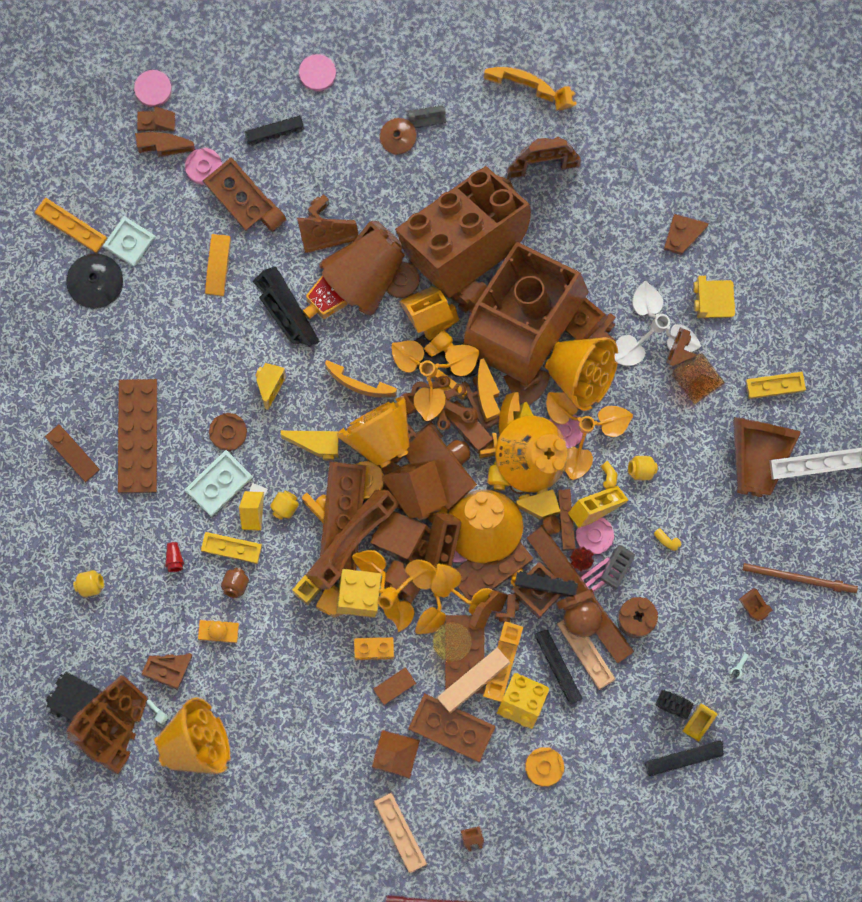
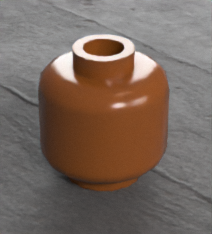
M453 440L447 445L461 465L470 459V447L465 441Z
M240 568L227 570L221 583L223 593L231 598L242 596L249 583V578L245 571Z

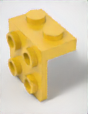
M706 275L698 276L696 282H693V292L696 293L694 311H697V318L734 317L733 281H706Z
M514 673L496 714L517 722L524 727L533 729L549 688L523 675Z

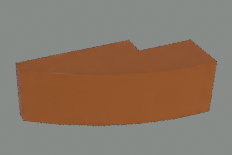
M160 132L135 133L139 153L157 150L158 157L195 150L193 141L173 134Z
M456 400L455 402H453L454 404L465 409V407L459 401ZM447 408L444 409L447 419L463 439L468 441L477 454H479L480 450H484L493 443V438L477 420L474 423H466L460 415ZM469 412L466 413V418L468 419L470 417Z

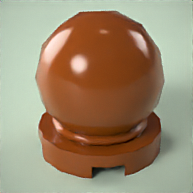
M592 588L582 591V593L574 597L569 596L556 602L558 609L563 608L565 610L563 619L569 633L577 637H590L600 628L602 622L601 610L597 604L591 601V597L595 596Z

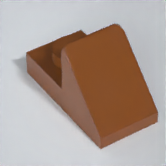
M155 107V111H137V130L175 131V112L160 107Z
M609 313L607 315L608 318L589 339L607 337L616 342L613 337L607 334L615 327L616 324L613 322L616 317Z
M679 328L666 363L674 366L697 356V354L684 349L690 343V331Z

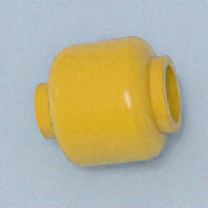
M634 456L628 463V473L634 480H651L658 471V465L651 456Z
M494 462V465H491L488 469L487 482L493 486L494 490L504 491L505 487L510 485L503 475L500 474L497 464Z
M287 490L278 492L270 505V508L274 511L273 515L280 520L283 518L290 519L299 506L298 497Z
M95 570L79 573L76 581L73 583L74 590L82 597L98 595L104 588V579Z

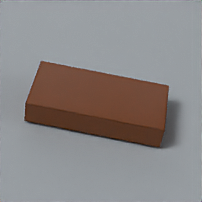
M405 667L373 688L382 704L386 705L417 683Z

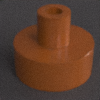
M549 515L544 518L541 526H544L549 535L560 532V522L555 515Z

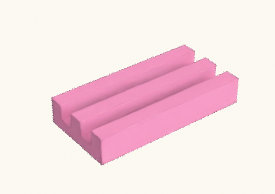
M607 557L601 563L596 565L594 568H592L590 571L584 574L581 577V579L585 580L599 568L604 566L606 563H608L609 558ZM604 570L600 572L598 575H596L594 578H592L590 581L585 583L586 586L588 587L596 580H598L602 576ZM601 581L592 588L593 592L603 586L605 582Z

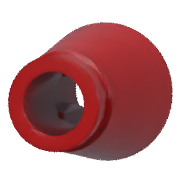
M170 542L166 548L165 567L168 569V572H179L183 570L185 563L178 543Z

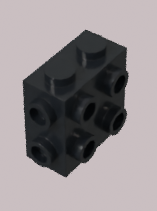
M65 671L64 675L60 674L56 681L58 686L55 691H51L48 695L46 707L51 709L49 713L58 718L61 715L67 717L66 722L71 724L77 713L103 691Z

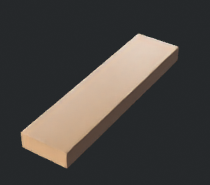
M564 620L557 623V626L598 690L616 680L589 637H577L569 633Z
M496 648L439 695L437 699L449 713H452L506 668L510 661Z
M392 793L374 801L408 872L411 873L427 865Z

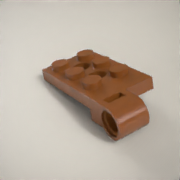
M232 157L203 180L207 188L245 231L259 220L271 232L287 221L283 212L270 198H267ZM232 179L235 185L232 188H227L224 185V181ZM244 193L247 196V200L239 202L236 199L237 194Z

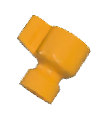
M442 330L424 350L431 357L441 351H444L446 355V352L456 345L452 344V337L445 330Z

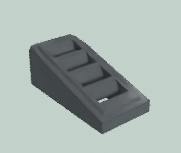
M619 545L613 550L600 580L614 589H618L635 554ZM610 573L611 575H613V576L616 577L617 579L615 580L614 578H612V577L609 576L608 574Z

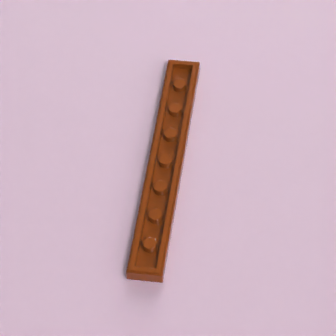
M541 526L527 537L556 578H562L563 581L567 582L568 580H573L578 584L576 595L589 589L552 537L546 532L544 526ZM593 596L591 601L597 604L602 615L600 628L595 633L615 661L620 663L631 655L634 650Z

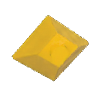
M265 363L263 368L259 367L255 377H257L256 381L264 407L269 410L286 379V373L283 367Z

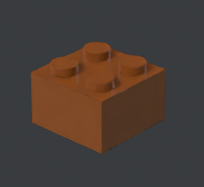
M540 562L527 573L530 575L532 573L539 574L540 577L550 576L551 579H556ZM515 586L511 591L512 594H516V598L538 619L562 596L560 594Z

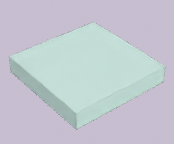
M124 216L104 243L103 248L132 267H135L156 237Z

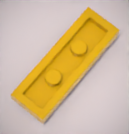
M803 372L746 379L749 399L805 392L806 390Z
M205 532L201 552L258 564L262 544Z

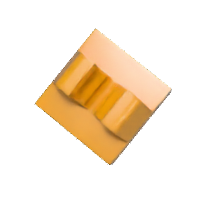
M564 86L555 92L556 110L562 111L577 105V102L572 101L575 92L571 91V87Z

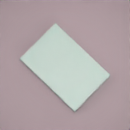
M225 450L184 490L212 518L253 476Z

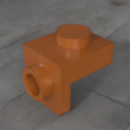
M324 194L320 198L316 197L311 202V206L308 208V218L322 219L319 214L329 206V199Z
M755 588L739 598L748 615L756 621L767 618L769 613L773 611L770 606L766 605Z
M516 594L507 595L506 613H495V619H499L500 623L505 621L510 623V620L515 619V611H519V599H516Z

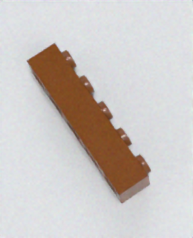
M570 489L558 490L562 551L575 550L573 520L568 514L572 509Z

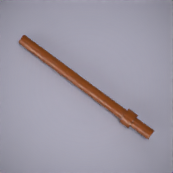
M743 563L742 571L831 588L836 592L845 591L857 594L858 586L845 584L840 580L830 581Z

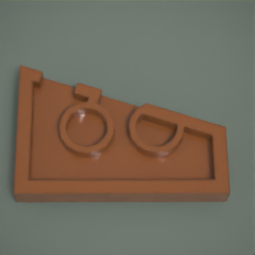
M297 218L305 253L352 242L359 235L355 220Z

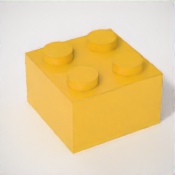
M343 569L339 582L336 613L375 618L378 611L377 600L379 598L381 573Z

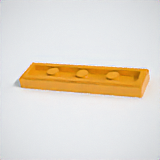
M46 197L35 211L36 215L95 253L99 252L108 239Z

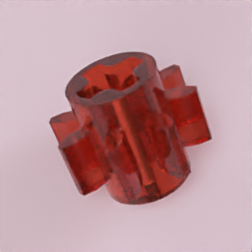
M584 546L577 548L570 556L573 560L570 564L575 569L578 568L580 572L588 570L592 567L593 562H595L592 558L594 554Z

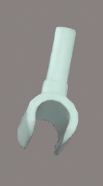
M744 654L739 664L730 670V675L733 670L737 669L739 675L736 679L742 676L741 669L749 655Z
M149 699L146 703L157 713L154 719L164 725L168 716Z

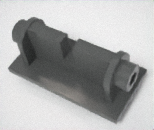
M443 105L407 111L408 120L415 128L447 123L446 110Z

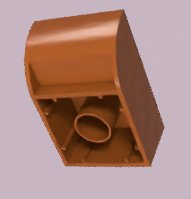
M484 166L480 170L473 172L469 178L450 191L441 194L436 201L426 208L411 215L407 221L395 228L406 258L449 299L504 260L516 242L521 243L529 227L531 208L525 199L487 166Z
M516 242L477 301L466 326L464 345H469L479 350L478 360L484 358L487 365L529 386L589 293L581 272Z

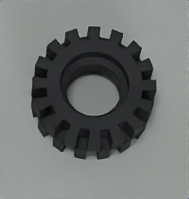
M661 690L655 705L677 717L688 719L694 703L670 691Z

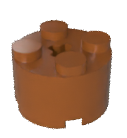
M474 280L450 298L459 303L458 308L463 312L467 313L469 311L472 313L487 285Z
M393 560L385 574V589L393 587L397 590L410 577L405 571V564ZM412 580L398 593V598L412 604L421 588H418Z
M634 597L627 600L621 606L617 615V624L621 632L636 639L650 634L658 622V612L655 605L649 599L643 597ZM635 614L642 617L640 622L633 619Z

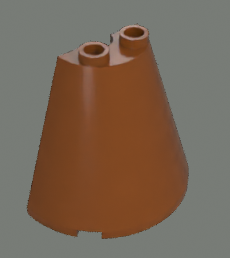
M383 227L373 230L324 258L319 263V268L324 269L322 275L336 293L351 306H359V311L367 315H373L376 312L405 256L402 246L396 241L392 242L389 239V232Z
M734 417L737 493L748 495L749 491L751 495L762 497L763 494L771 496L779 479L771 478L769 460L789 458L801 431Z

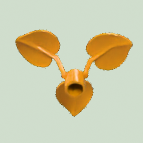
M403 341L392 343L394 361L402 371L414 372L417 365H419L421 374L427 377L430 389L421 388L414 396V406L425 421L437 417L446 403L443 390L439 388L433 389L431 378L436 376L438 368H448L451 366V371L455 375L466 376L476 366L479 356L478 349L469 345L453 346L445 355L449 363L435 365L428 360L420 362L424 358V350L418 342Z
M549 392L546 399L547 412L555 423L564 425L569 419L578 421L579 430L583 433L579 448L571 446V448L567 449L568 457L564 471L571 480L582 477L592 466V453L589 450H582L586 434L591 433L596 425L601 426L602 432L605 435L618 437L625 432L633 418L631 412L618 406L602 408L598 412L600 422L594 421L590 416L583 418L574 417L573 415L577 413L578 408L564 392Z
M373 550L353 554L352 558L361 571L381 573V589L379 590L381 595L377 600L378 605L383 608L386 617L395 623L397 632L402 631L411 623L415 612L413 606L408 601L399 600L398 593L412 580L418 588H431V581L435 575L436 568L427 561L413 560L405 568L406 573L410 577L397 590L393 587L384 589L386 574L383 571L386 567L384 557Z
M437 564L430 587L438 607L437 609L430 607L422 613L416 624L415 633H433L444 625L446 615L444 612H440L442 607L439 597H447L453 592L470 605L468 611L473 615L476 607L481 602L485 603L489 599L488 595L493 590L489 588L481 589L473 595L472 601H470L453 589L460 584L461 574L453 567Z

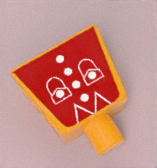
M322 275L307 293L306 301L310 305L303 310V313L308 319H311L317 313L325 319L349 303L336 293Z

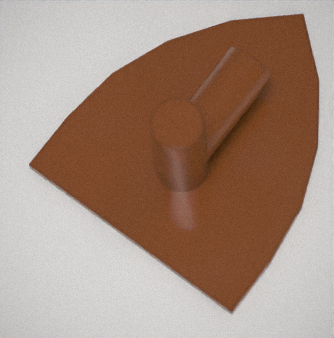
M539 370L529 386L509 375H505L503 378L511 393L519 392V404L527 402L530 405L545 391L550 374Z

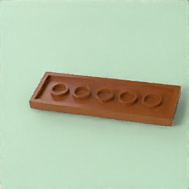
M157 379L119 380L118 493H157Z
M329 462L320 557L363 506L367 466ZM359 544L348 557L343 569L356 570L357 565L352 556L358 553Z

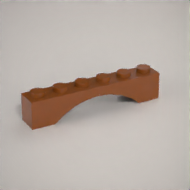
M375 490L306 573V577L318 589H330L341 576L343 567L355 547L372 529L387 519L396 509L399 503L388 490Z

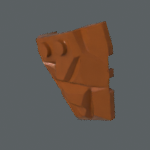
M558 136L554 139L537 138L520 151L519 155L508 167L506 177L507 179L524 177L527 164L555 159L560 160L561 170L580 167L581 157L566 140Z
M121 675L77 713L66 730L67 738L91 760L102 764L113 773L119 774L129 758L130 751H127V746L130 739L135 740L136 733L132 731L135 722L141 721L148 698L125 676Z

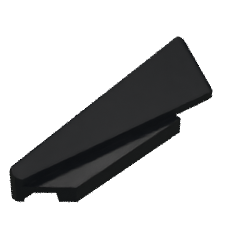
M274 266L263 270L253 280V283L263 292L259 299L286 337L293 344L301 343L308 345V347L317 345L320 340L277 267Z

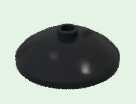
M98 253L87 254L77 259L71 265L67 273L66 285L70 296L75 302L86 308L97 309L108 306L117 299L123 287V274L119 265L112 258ZM92 275L97 276L94 280H91L90 277Z

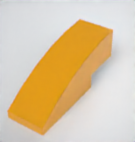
M211 235L205 294L224 296L231 236Z
M483 358L479 363L477 392L480 409L486 423L500 417L501 412L495 401V398L499 397L500 392Z

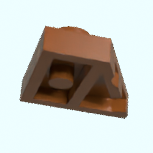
M674 213L664 250L682 255L698 236L707 229L709 223Z
M193 654L149 656L141 675L178 690Z

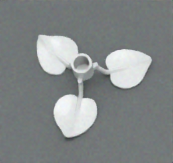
M644 281L635 291L632 305L638 315L648 314L649 317L655 319L651 323L652 329L638 342L631 335L621 336L616 341L618 354L615 353V361L623 366L636 365L642 361L645 356V349L640 344L654 331L662 333L666 330V335L669 336L667 339L669 350L673 346L680 327L691 332V340L689 345L685 346V350L693 352L701 347L696 335L684 325H674L669 332V317L665 314H657L663 307V298L656 289L647 281Z

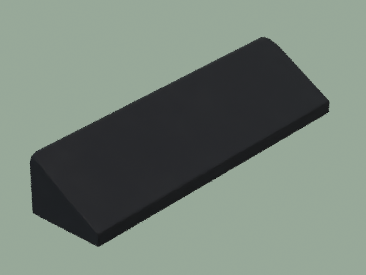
M549 631L537 632L535 638L568 703L572 705L582 700V696Z
M719 740L646 761L645 766L648 775L651 777L721 757L724 754L723 741Z

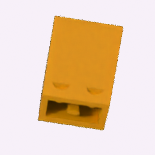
M435 286L428 287L399 300L418 333L453 318L446 298L441 290Z

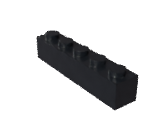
M301 115L247 130L245 131L248 145L254 146L258 142L264 143L272 138L278 139L283 135L289 136L293 132H302L304 124Z
M525 571L517 572L515 586L571 597L576 595L578 585L573 580H568L567 582L563 581L562 578L540 577L539 574L532 573L530 575Z

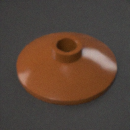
M394 118L387 121L380 131V142L383 148L389 153L397 155L411 150L417 138L415 127L404 118ZM400 132V136L394 137V133Z

